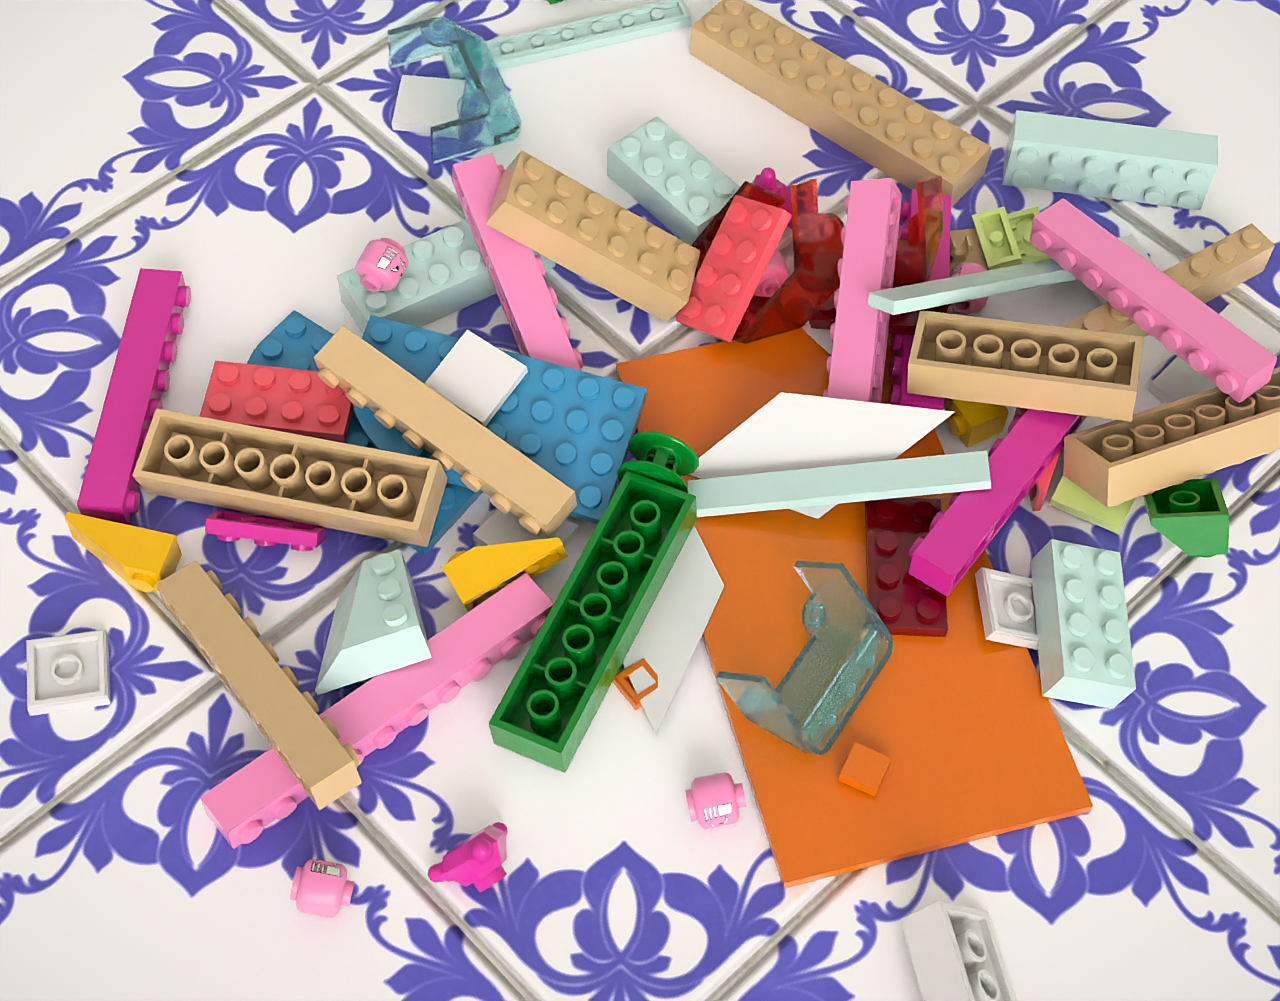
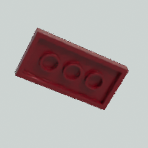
M901 497L865 501L869 634L946 637L948 631L946 596L909 574L912 558L908 556L916 539L920 536L925 539L930 532L929 526L932 520L941 511V499Z

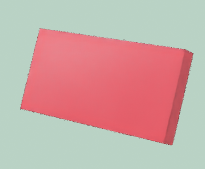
M735 195L693 281L688 303L678 312L675 321L730 343L792 215L784 209Z
M215 361L199 416L345 443L353 412V403L346 397L345 394L347 392L339 386L331 388L324 383L317 374L319 371Z

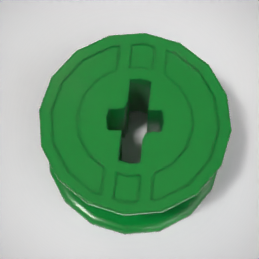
M642 431L632 435L628 441L630 453L636 460L621 464L617 470L618 480L621 482L626 471H630L689 493L688 485L680 476L694 473L699 467V457L694 450L683 441L664 433Z

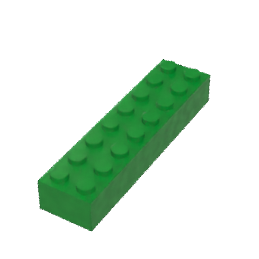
M626 471L488 723L494 744L566 773L697 521L696 496Z

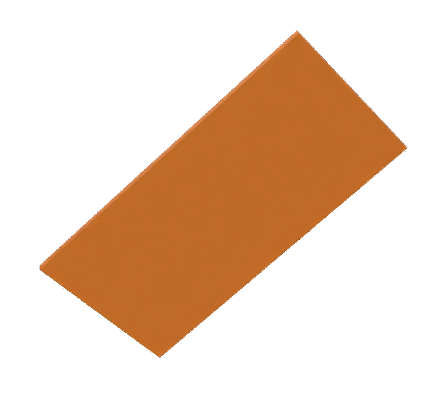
M805 325L733 339L730 343L723 341L616 363V373L618 380L621 382L647 388V397L635 430L636 433L655 431L671 435L686 443L694 450L698 457H701L781 392L823 397L824 390L828 389L829 384L827 359L831 355L801 328ZM889 333L881 397L882 404H888L889 390L891 385L894 384V378L889 377V370L892 358L896 355V350H891L893 334ZM933 429L896 459L945 455V452L935 429ZM689 474L680 476L686 484L688 480L701 479ZM954 492L906 498L941 499V511L945 513L950 507L949 501ZM865 501L839 503L819 519L790 509L697 517L694 526L724 584L722 593L702 634V639L783 888L1091 811L1093 807L1092 801L1049 699L1042 696L1041 680L1027 647L985 639L975 573L981 567L993 569L985 549L950 595L946 596L948 623L946 637L869 634ZM855 742L892 758L875 797L838 781L839 774Z

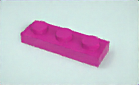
M216 510L207 517L205 524V533L215 534L217 539L222 541H238L240 538L253 539L254 544L259 546H275L277 543L291 544V549L297 551H311L326 539V527Z

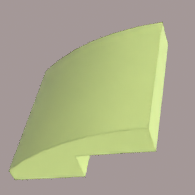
M1003 206L972 215V221L988 270L1051 259L1029 242L1033 217L1040 213L1038 206L1009 214L1006 213Z
M1063 475L1049 505L1119 534L1135 498L1125 501L1118 506L1106 507Z

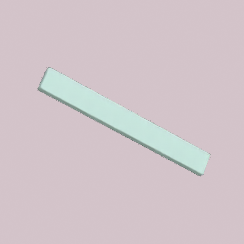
M667 0L443 50L442 59L450 79H462L691 27L692 18L683 0Z
M1053 259L869 292L868 305L883 312L896 315L1076 280L1077 278L1067 270L1062 269Z
M986 450L688 480L687 485L689 494L696 496L697 517L991 489L988 451Z

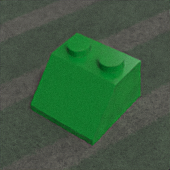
M1217 478L1190 479L1182 484L1172 485L1157 490L1150 495L1143 496L1151 526L1188 556L1209 558L1215 555L1228 554L1230 514Z

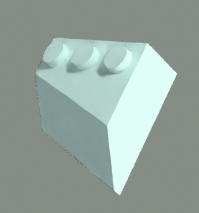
M400 549L364 560L338 598L315 688L317 695L432 658L414 584Z

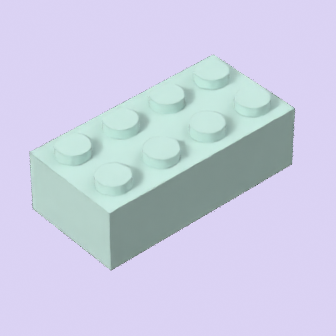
M658 116L607 148V176L680 240L698 250H701L714 240L734 196L747 198V192Z
M1051 539L1030 561L1036 632L1039 635L1038 655L1042 696L1113 709L1136 689L1120 552Z

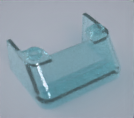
M434 17L387 30L389 64L391 68L452 51L471 91L464 94L458 100L457 111L460 119L430 127L431 159L433 164L506 143L519 136L521 132V117L489 48L481 36L444 17Z
M796 561L793 567L812 593L802 610L804 628L811 636L806 646L776 690L766 676L719 671L716 679L749 721L805 753L823 755L830 750L892 653L893 641L891 633L843 563Z

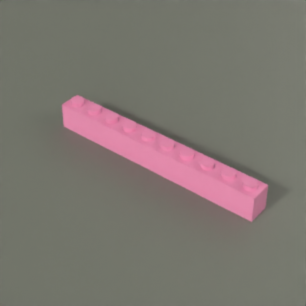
M524 573L427 640L432 658L373 677L318 716L321 720L328 717L332 721L340 735L337 740L342 746L349 743L362 763L365 756L377 748L382 749L388 746L396 738V735L409 725L415 726L427 717L429 711L440 703L452 701L467 684L473 680L479 681L488 675L492 667L504 658L510 659L517 655L525 643L536 637L554 603L529 575ZM270 748L202 795L200 799L208 817L231 847L235 849L242 843L247 844L255 840L262 833L263 828L274 820L284 819L296 809L297 804L306 799L308 795L273 748Z

